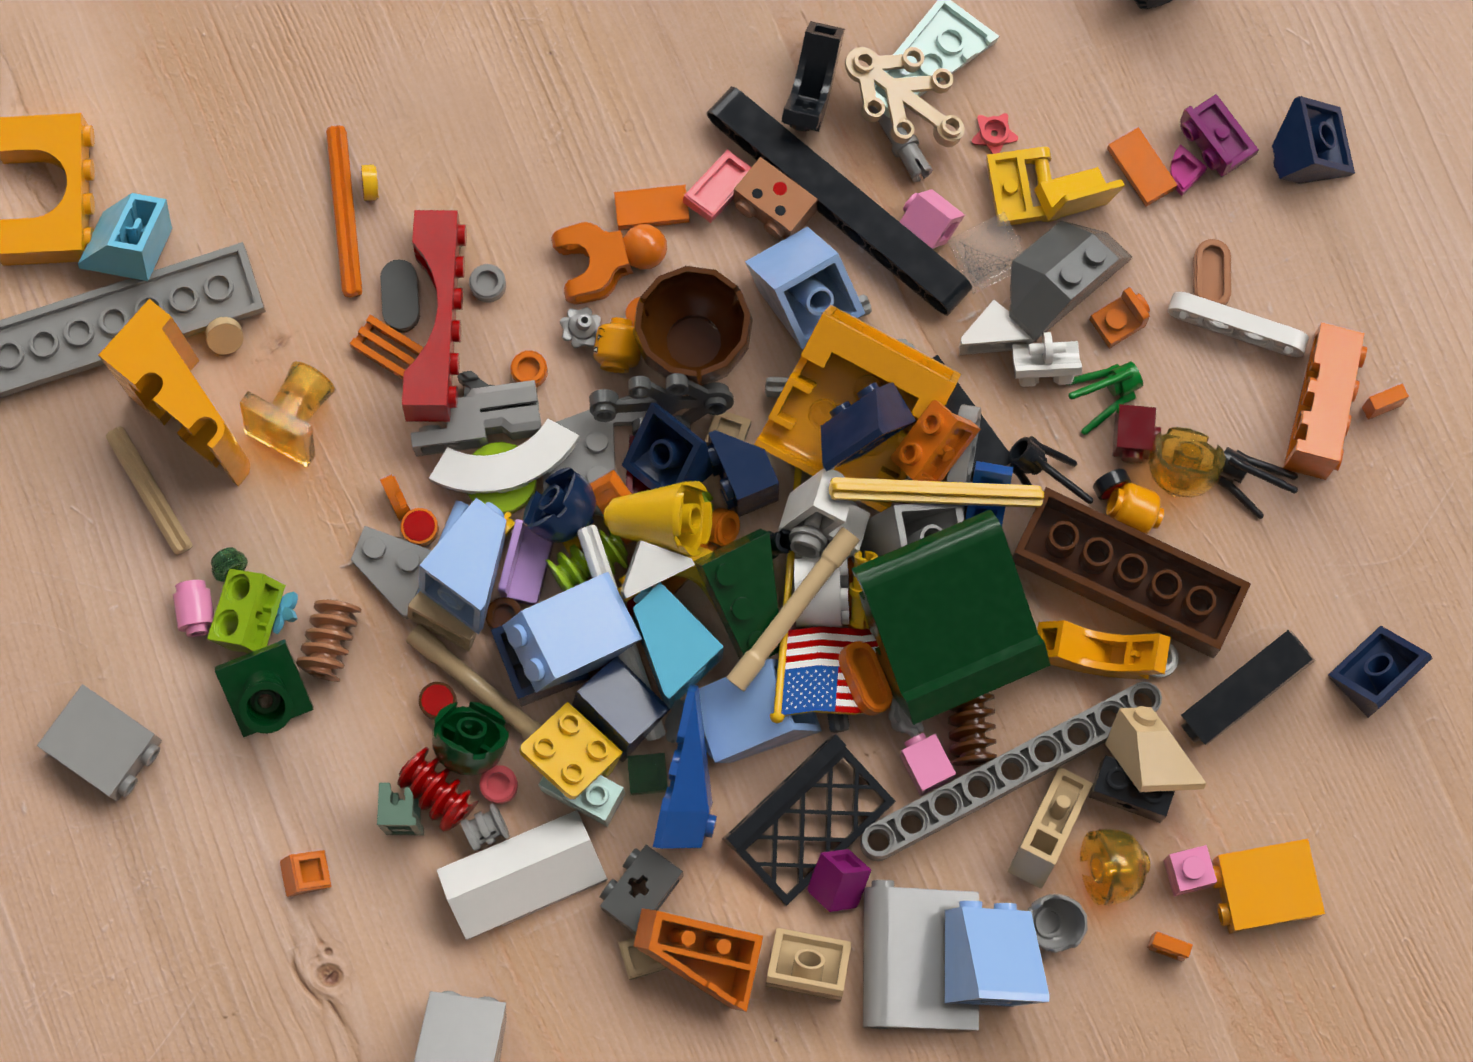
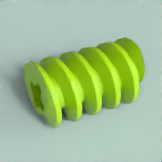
M598 530L612 574H616L615 562H618L625 569L628 568V553L620 537L611 534L610 531V536L608 537L604 532ZM575 544L570 546L571 558H568L562 552L557 553V566L549 559L545 560L562 591L573 588L576 584L588 581V577L591 576L584 552Z

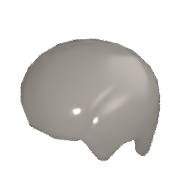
M1049 894L1034 901L1032 906L1028 908V911L1032 913L1039 947L1047 951L1057 953L1069 948H1076L1088 930L1087 915L1080 903L1066 895Z

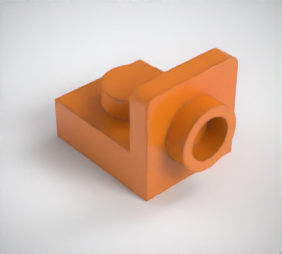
M1128 287L1122 292L1121 297L1093 313L1089 320L1110 349L1146 326L1150 317L1148 313L1150 308L1141 294H1135Z

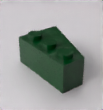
M761 528L693 561L739 659L742 658L746 651L752 648L778 614L770 534ZM780 643L776 646V648L773 650L769 657L779 653Z

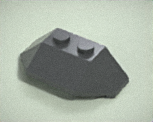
M1061 220L1012 261L1009 317L1034 341H1037L1043 332L1051 329L1127 264L1132 256L1107 232Z

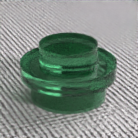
M233 547L224 548L217 552L211 560L212 574L216 580L224 582L229 568L244 571L248 560L244 553L237 551V549Z

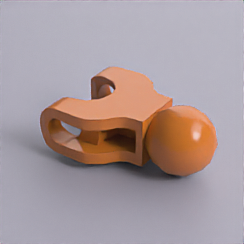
M581 222L555 231L551 237L553 248L562 255L584 254L589 257V266L585 273L568 280L564 286L566 301L574 305L607 298L614 291L618 281L623 276L633 274L632 266L638 269H652L662 262L667 252V240L664 234L658 228L649 224H638L623 236L621 230L607 232L595 224Z

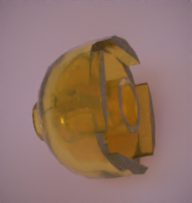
M1169 428L1167 434L1161 435V432H1159L1155 437L1148 461L1152 479L1162 490L1173 497L1192 498L1201 496L1215 486L1220 478L1226 461L1224 451L1219 445H1217L1215 450L1213 446L1207 443L1209 437L1201 432L1189 428Z
M1110 828L1086 833L1082 841L1080 862H1088L1090 876L1082 874L1087 893L1093 902L1104 906L1116 905L1131 900L1139 894L1146 881L1147 873L1150 871V858L1147 852L1143 851L1142 846L1134 836L1119 829Z

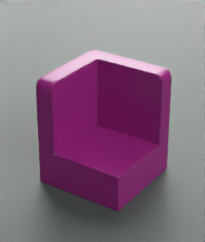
M849 849L821 852L807 890L829 912L854 909L859 905L872 870Z

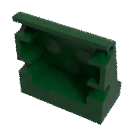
M991 510L851 568L853 575L863 590L859 592L869 630L879 646L875 648L877 658L889 683L893 697L913 725L1051 666L1045 642L1038 634L1004 531L999 520Z

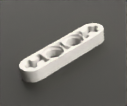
M1186 292L1173 293L1168 308V313L1179 320L1291 357L1304 356L1309 341V336L1298 329Z

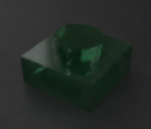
M665 753L627 756L631 795L666 792L668 782Z

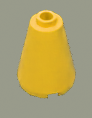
M685 481L613 498L609 505L606 506L603 518L606 527L615 536L636 542L644 541L684 556H698L702 553V551L698 550L700 545L708 544L710 539L712 505L711 502H704L702 492L708 491L701 482Z

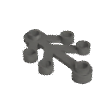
M674 373L666 377V389L652 383L646 376L630 378L628 381L629 396L634 399L619 400L618 394L609 389L596 390L589 396L590 413L599 422L612 421L617 413L647 411L651 403H657L671 415L681 409H689L682 415L673 417L690 430L691 424L705 415L723 414L734 404V396L729 391L727 385L712 382L700 386L688 380L687 376L680 373ZM644 417L637 418L632 422L633 436L636 435Z

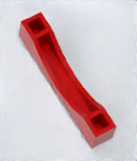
M414 210L412 243L415 258L427 272L436 289L438 306L435 324L428 342L416 360L404 371L402 408L406 422H450L451 408H457L458 388L457 386H452L453 375H459L460 357L459 353H454L455 342H461V320H456V310H463V289L458 288V278H464L465 258L464 256H459L460 246H466L467 228L466 224H460L458 210Z

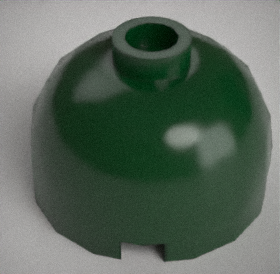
M458 702L450 703L438 712L434 720L432 729V748L439 762L452 772L470 776L483 774L498 764L506 749L509 738V731L507 732L505 729L506 721L492 707L479 702H470L469 707H457Z

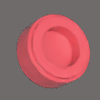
M495 765L483 773L480 778L481 793L491 803L505 804L511 801L517 793V778L514 772L506 766Z

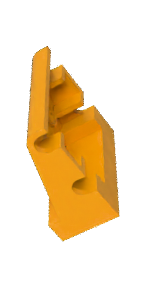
M148 299L98 356L132 400L164 426L172 417L183 425L177 432L180 439L215 468L221 464L233 483L239 486L249 474V459L191 373V370L200 360L174 319L151 299Z
M830 305L822 313L800 355L801 357L795 369L789 376L754 445L814 476L824 468L822 463L820 426L832 418L829 412L847 401L851 405L860 399L857 393L877 382L879 387L893 382L916 421L861 458L832 470L842 473L845 478L905 480L907 474L891 460V455L932 400L940 401L944 406L946 405L961 373ZM860 501L879 512L886 510L893 503Z

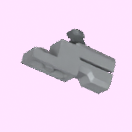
M472 371L459 373L457 376L458 381L465 386L464 397L458 398L457 408H451L450 422H447V428L441 429L439 425L423 426L419 428V432L411 433L412 448L417 457L444 453L447 447L455 451L481 448L489 444L488 435L505 433L512 440L532 437L542 427L535 380L488 385Z

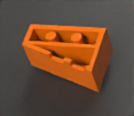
M642 908L633 945L635 948L727 1007L747 1012L763 935Z

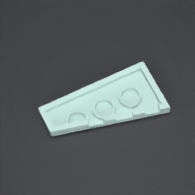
M937 0L893 54H903L909 47L920 49L924 54V62L920 69L916 72H908L904 68L886 70L885 72L893 78L932 76L940 68L947 69L953 74L994 45L1000 36L953 1ZM907 56L911 63H918L915 57ZM941 77L936 78L938 83L944 80ZM874 83L876 97L885 104L884 115L890 118L885 90ZM927 91L914 93L920 97Z

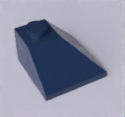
M1303 96L1294 98L1272 144L1275 157L1273 164L1279 179L1302 184L1355 174L1341 107Z

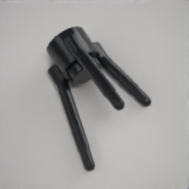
M1033 436L1029 438L1023 437L1011 447L1008 459L1012 463L1009 467H1013V473L1018 477L1022 485H1032L1026 474L1037 475L1044 470L1086 503H1093L1091 496L1047 463L1045 454L1072 467L1077 466L1076 460L1040 443Z
M1229 447L1226 448L1213 470V473L1221 477L1217 484L1229 490L1259 519L1264 517L1263 512L1233 484L1234 480L1241 484L1247 473L1293 494L1298 492L1296 486L1265 471L1292 480L1298 478L1297 473L1250 457L1239 450L1234 451Z

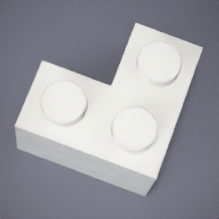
M823 468L789 493L778 531L783 529L791 531L795 527L811 525L818 528L826 537L827 547L841 527H844L860 540L849 554V558L860 550L870 513L859 508L853 501L831 499L828 491L830 480L834 477H845L836 470L826 472L825 468Z

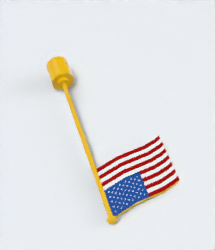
M795 467L793 490L801 485L802 470ZM793 551L787 553L783 606L792 594L795 559ZM826 626L789 630L779 645L774 713L770 714L771 721L781 723L785 716L810 712L847 715L863 714L857 707L839 665V654L845 646L855 641L865 642L875 651V648L879 646L870 630Z

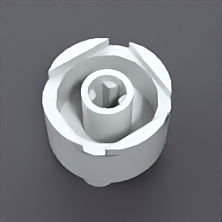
M822 552L816 558L801 557L795 554L794 591L818 562ZM848 557L832 573L796 620L797 628L819 626L842 627V625H849Z

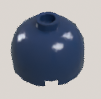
M566 467L556 471L545 480L550 486L542 494L537 490L535 491L525 508L523 516L524 523L528 525L527 527L543 539L555 543L570 541L578 537L577 532L580 528L594 524L593 517L596 510V497L586 479L572 468Z

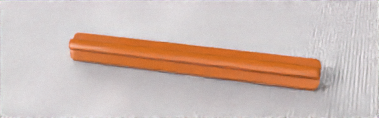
M330 126L327 128L326 134L341 286L345 297H358L362 295L363 291L347 132L344 126Z

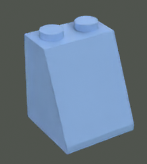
M808 226L745 261L758 291L802 350L805 348L822 313L830 305L855 318L866 314L839 253Z
M476 498L419 565V591L479 634L484 627L504 547L506 519L503 512L497 506L490 502L484 504Z
M609 572L524 609L502 625L507 634V639L511 646H513L524 668L525 675L530 680L536 693L599 669L642 640Z
M766 659L764 667L744 692L726 679V677L699 688L703 727L706 736V751L714 759L715 763H732L822 731L815 712L785 716L781 723L771 721L770 714L774 713L778 659Z
M959 901L958 908L945 910V1003L1016 1007L1049 1002V990L1031 911L1017 910V904L995 903L994 909L982 908L981 901Z

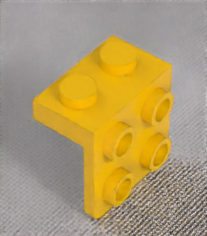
M569 702L564 704L525 740L519 749L520 755L569 799H576L600 775L607 778L613 772L623 753Z

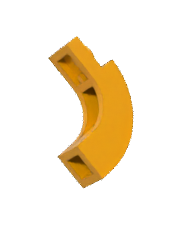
M1065 620L1038 622L1037 631L1045 642L1050 665L1087 674L1123 679H1149V675L1165 674L1171 640L1169 636L1161 633L1140 635L1110 634L1090 630Z

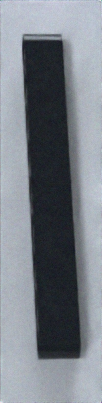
M730 87L708 110L706 114L709 120L721 132L756 161L762 157L818 199L817 211L937 311L948 316L971 291V283L961 272L739 89Z

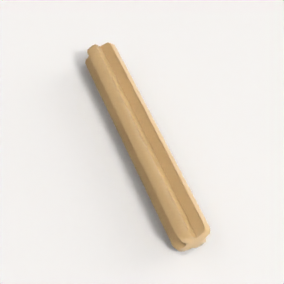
M121 426L109 431L106 434V439L172 551L176 555L185 553L191 549L192 542L128 434Z

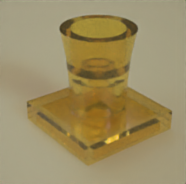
M298 361L292 362L285 380L272 403L249 391L240 401L245 434L308 467L315 457L312 425L308 421L335 392L333 383L314 367Z

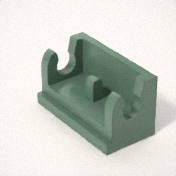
M379 783L377 825L386 835H424V827L421 824V808L418 806L419 800L414 799L410 788H405L404 801L399 799L398 793L392 792L390 783Z

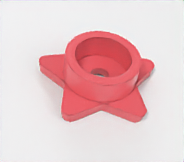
M1007 113L991 117L978 115L977 121L980 131L972 139L974 145L987 146L991 153L995 154L1000 153L1003 145L1018 140V136L1009 129ZM996 131L998 135L992 136L991 132Z

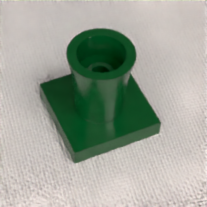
M285 639L215 667V673L243 738L257 732L268 734L279 731L290 719L314 710L310 696ZM263 694H268V695H270V696H267V697H260V696L263 695Z

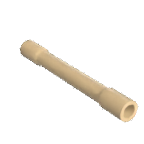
M841 527L824 549L815 566L752 648L745 652L726 679L743 692L747 689L764 667L766 659L825 582L842 565L860 540L854 534Z
M421 624L415 627L406 639L408 644L430 662L437 664L486 706L492 707L501 714L505 721L522 735L524 740H527L542 726V724L531 719L450 652L444 643Z

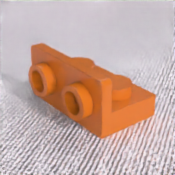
M932 400L893 452L891 460L912 480L941 482L981 429L971 420L952 413L940 401Z

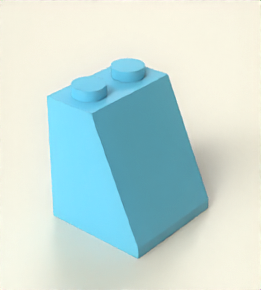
M660 582L654 588L649 587L641 591L634 598L633 601L636 604L633 607L634 623L642 637L641 643L662 701L671 709L675 701L681 699L687 693L691 684L696 685L723 659L724 646Z

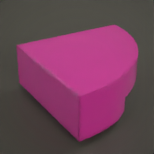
M1181 144L1172 158L1170 174L1177 183V192L1183 196L1206 172L1208 167Z

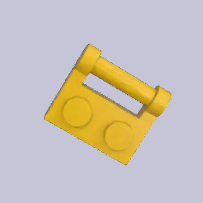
M1036 147L987 155L986 163L998 227L1036 221L1051 222L1060 219L1057 218L1049 221L1042 206L1033 207L1025 164L1035 165L1038 184L1052 180L1049 161L1052 158L1049 147Z

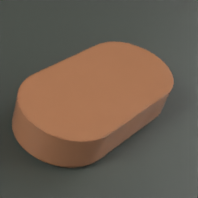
M1208 239L1198 245L1193 256V295L1226 305L1231 297V252L1222 241Z

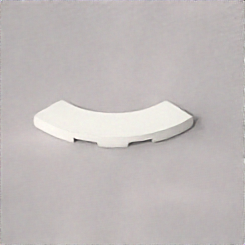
M547 419L538 432L529 440L503 453L485 456L470 455L447 447L431 473L429 480L444 488L468 494L513 491L527 486L528 483L540 478L547 472L553 471L569 456L581 438L578 434Z

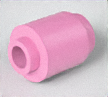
M189 580L176 584V593L173 594L178 630L186 632L187 637H198L208 634L214 618L211 591L206 588L205 581Z

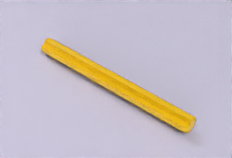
M834 477L830 480L828 489L831 499L849 501L1039 508L1042 506L1044 491L1038 485Z

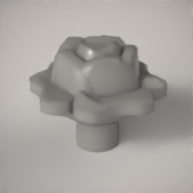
M588 307L581 310L569 309L567 317H563L560 320L563 328L562 339L571 341L574 348L581 346L594 347L596 331L601 321L600 316L592 315V311Z
M893 699L890 705L891 710L888 714L892 729L901 733H907L911 737L923 732L922 722L913 725L897 701Z

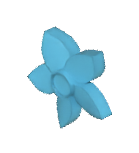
M290 592L282 596L273 624V633L278 634L281 631L285 620L294 622L298 619L295 611L292 610L297 605V593Z

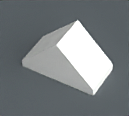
M993 300L961 337L959 355L1012 351V345L1033 344L1034 340L1009 317L1007 309Z
M644 541L637 542L620 593L623 599L628 598L695 564L692 558Z

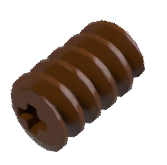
M986 693L950 709L956 712V714L948 717V724L957 728L948 733L949 739L958 743L949 747V753L959 757L950 762L951 765H983L997 758V754L986 751V747L996 744V739L985 736V732L996 729L995 724L985 721V717L995 714V709L984 706L985 702L995 699L994 694Z

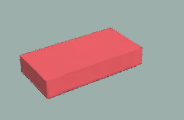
M727 149L684 195L683 203L711 223L734 199V188L751 169V166Z

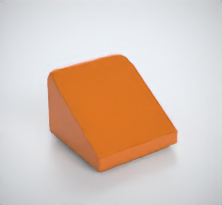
M325 850L291 854L280 861L287 897L332 887Z

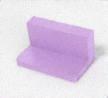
M516 519L498 591L501 597L512 598L516 602L533 606L539 602L548 567L545 560L550 559L554 542H549L533 533L525 526L524 520Z

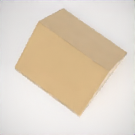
M777 928L766 987L841 1001L852 942Z

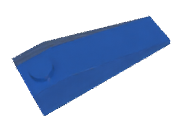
M691 684L686 694L676 739L678 747L674 751L668 773L669 780H671L670 786L666 789L659 813L653 847L702 848L705 837H713L717 816L711 814L713 801L699 686Z

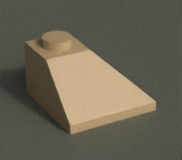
M1152 707L1119 708L1105 745L1139 792L1200 790L1205 788L1207 783Z

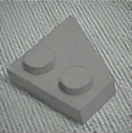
M364 526L351 561L395 607L403 618L409 619L408 605L419 589V565L432 550Z

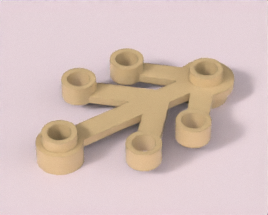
M858 47L849 52L845 59V69L848 76L853 81L859 83L863 102L861 114L866 121L877 122L885 112L884 102L876 97L875 83L885 90L892 123L890 135L896 143L905 144L914 134V125L906 119L905 105L934 126L933 136L937 143L944 147H953L958 144L965 132L962 120L955 115H943L914 93L934 91L942 94L947 92L953 83V75L950 71L940 68L932 76L893 78L885 71L903 68L908 72L918 71L924 62L923 52L916 47H909L903 54L878 56L874 51L865 47ZM907 56L915 57L918 63H911ZM858 60L866 62L869 66L864 67L860 65ZM936 78H943L946 81V85L938 83ZM868 106L876 107L878 113H871L868 110ZM946 124L953 126L956 131L948 130ZM897 128H904L908 135H901Z

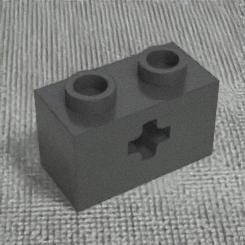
M647 844L641 851L637 848L632 851L622 866L626 869V872L618 882L612 879L600 895V898L604 900L600 905L601 909L635 935L642 908L658 911L684 876L682 870ZM643 880L647 881L645 886L648 893L645 896L639 893L634 898L632 896L633 889L631 883L634 881L640 884Z

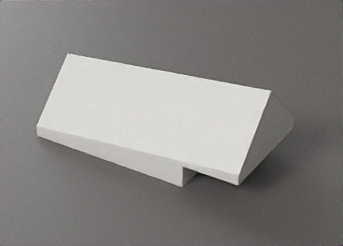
M577 810L437 869L447 901L466 940L500 925L505 926L608 880Z

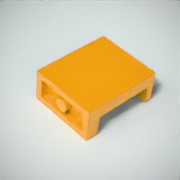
M1308 838L1221 854L1213 859V869L1217 879V883L1213 885V888H1219L1222 903L1217 904L1218 916L1221 925L1227 926L1229 934L1301 919L1303 921L1315 919L1325 914Z

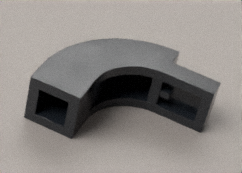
M810 21L805 31L792 91L783 110L781 122L784 124H788L791 128L799 131L813 130L819 132L832 89L845 29Z

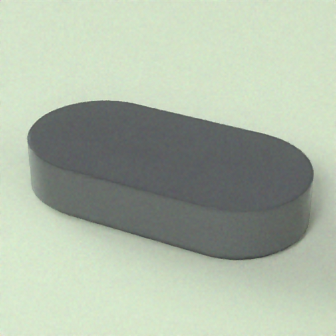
M393 260L387 263L381 271L382 314L388 326L398 332H407L412 330L420 319L418 276L415 268L408 261Z

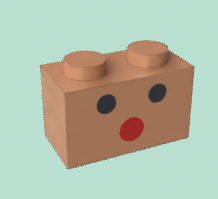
M762 157L756 161L734 188L735 207L748 218L756 217L764 223V229L771 236L779 240L782 237L786 239L802 230L817 212L818 199Z

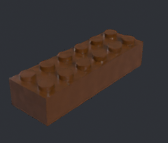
M1047 487L1044 490L1042 506L1035 508L1013 554L1015 565L1154 631L1169 636L1171 639L1211 658H1214L1221 650L1251 583Z

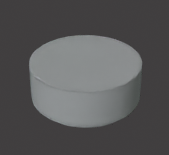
M483 264L473 270L469 278V285L475 298L482 302H494L505 293L506 279L502 270L497 266Z

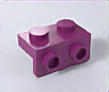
M1217 94L1194 109L1192 106L1184 109L1180 119V127L1184 136L1190 142L1195 141L1202 151V158L1211 170L1216 169L1221 177L1257 155L1259 149Z

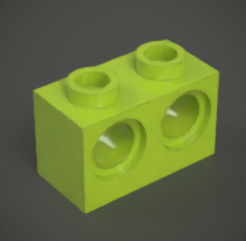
M229 568L207 640L228 650L251 653L266 647L286 585L262 573Z

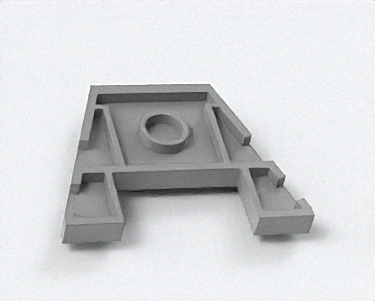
M628 395L620 398L619 400H628L634 398ZM590 410L557 421V424L578 434L581 439L574 450L559 466L550 473L547 472L543 475L544 491L550 486L545 480L556 471L566 467H570L579 473L589 484L608 472L615 470L614 427L631 426L635 419L644 417L647 411L617 413L612 421L599 422L594 419ZM596 505L595 514L604 516Z

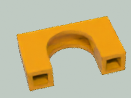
M82 113L0 117V160L3 164L51 163L62 168L67 177V187L62 200L47 214L34 218L0 219V263L3 266L79 262L87 244L91 241L94 230L93 227H89V215H94L95 201L93 193H89V181H94L95 168L93 160L89 159V147H94L95 135L93 126L88 125Z

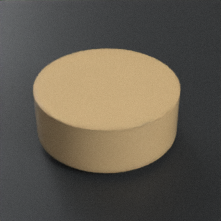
M216 318L206 328L207 344L217 354H231L237 351L243 343L241 325L233 318Z

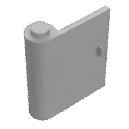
M873 880L872 887L864 888L863 1028L979 1030V1005L945 1003V910L958 908L959 901H979V892L894 887V881Z

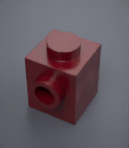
M1119 404L1115 413L1112 456L1121 457V460L1126 463H1142L1144 459L1149 460L1154 449H1159L1161 427L1155 426L1156 407Z

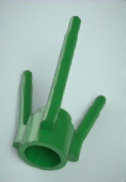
M1130 361L1121 366L1115 364L1106 369L1074 377L1072 384H1066L1070 386L1105 377L1101 381L1069 393L1068 397L1071 400L1105 387L1108 388L1113 396L1120 395L1119 399L1081 430L1083 435H1087L1116 412L1119 404L1124 405L1136 399L1134 391L1143 387V379L1133 362Z

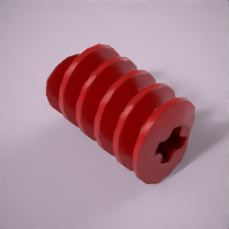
M425 747L402 767L397 785L401 789L410 787L414 799L421 797L418 806L422 810L431 808L429 817L432 821L442 818L439 828L444 832L460 824L473 811L479 800L468 804L467 800L471 791L468 789L458 794L456 790L461 781L456 779L447 783L446 779L450 770L446 768L437 773L435 769L439 764V760L436 757L426 762L425 758L429 748Z

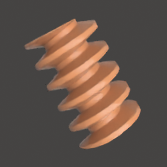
M317 600L313 608L320 614H313L309 619L311 625L316 628L306 630L305 637L311 642L303 643L300 649L307 656L297 658L296 665L314 677L340 682V679L331 672L332 669H344L345 665L338 661L336 656L348 655L349 650L341 646L340 643L341 641H352L353 636L344 630L345 627H356L358 623L349 617V613H361L362 609L340 600Z

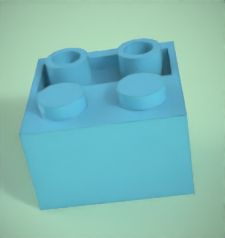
M131 193L103 211L93 231L91 241L87 244L78 262L79 269L148 281L172 231L167 199Z

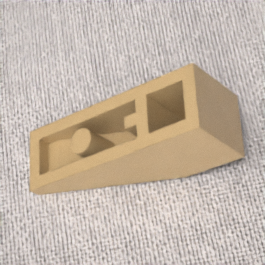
M1059 766L1007 872L1042 889L1093 785L1092 782Z

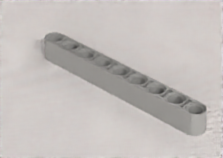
M1150 682L1136 683L872 823L862 834L861 849L863 854L872 861L885 860L1055 770L1059 766L1100 746L1107 741L1112 728L1103 724L1100 718L1101 712L1108 710L1117 715L1119 708H1137L1133 697L1138 693L1146 694L1151 699L1152 709L1156 712L1162 703L1160 690ZM1071 728L1083 730L1087 737L1086 743L1082 745L1073 744L1068 738V730ZM1040 745L1048 746L1053 751L1054 759L1047 763L1041 762L1036 758L1034 749ZM1005 763L1016 764L1020 768L1021 777L1016 780L1005 778L1001 772V766ZM980 780L986 784L988 794L985 797L976 798L970 794L968 784L971 781ZM939 798L950 799L954 803L955 812L948 816L939 814L934 806L935 801ZM914 815L921 821L922 829L914 834L908 833L902 828L901 820L905 816ZM874 833H881L887 837L889 846L883 851H875L868 845V837Z

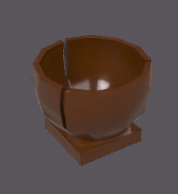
M684 266L658 276L641 295L636 307L633 335L645 363L666 379L671 374L680 373L687 376L688 380L704 386L727 377L749 349L753 318L738 285L717 270Z

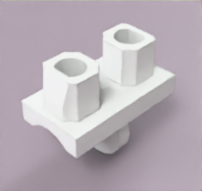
M1043 332L1042 343L1012 345L1015 379H1019L1022 387L1035 386L1039 383V377H1053V382L1058 385L1072 384L1075 375H1082L1078 341L1053 342L1051 332Z

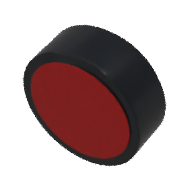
M1115 469L1097 479L1093 489L1099 500L1109 499L1115 488H1121L1126 483H1132L1125 469Z

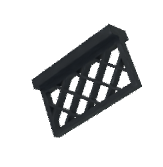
M837 734L830 736L722 838L785 906L809 885L816 864H803L804 841H825V852L830 851L831 842H840L832 851L847 849L869 825L874 823L896 802L846 748L847 745ZM842 758L854 769L853 784H832L833 767ZM827 774V783H817ZM859 775L868 785H859ZM812 787L827 788L826 810H805V793ZM832 788L853 789L852 811H832ZM859 789H873L883 802L873 812L858 811ZM800 799V808L790 809ZM784 813L799 814V836H778V819ZM805 814L826 815L825 837H804ZM831 815H852V832L846 838L831 837ZM858 816H868L858 825ZM772 826V835H762ZM757 839L772 840L771 862H756L746 849ZM777 840H798V863H777ZM761 866L771 867V877ZM777 867H798L797 884L786 894L776 883ZM803 868H813L803 878Z

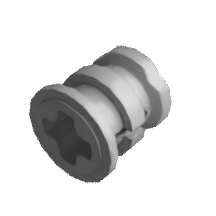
M494 803L490 804L489 812L484 814L480 811L474 814V819L470 821L464 819L461 821L463 831L474 851L481 849V844L485 842L488 845L496 842L495 838L500 835L505 839L510 837L506 823Z

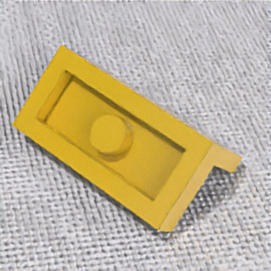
M1096 167L1041 182L1035 187L1034 191L1050 221L1107 205L1125 185L1122 179L1106 183L1099 168Z

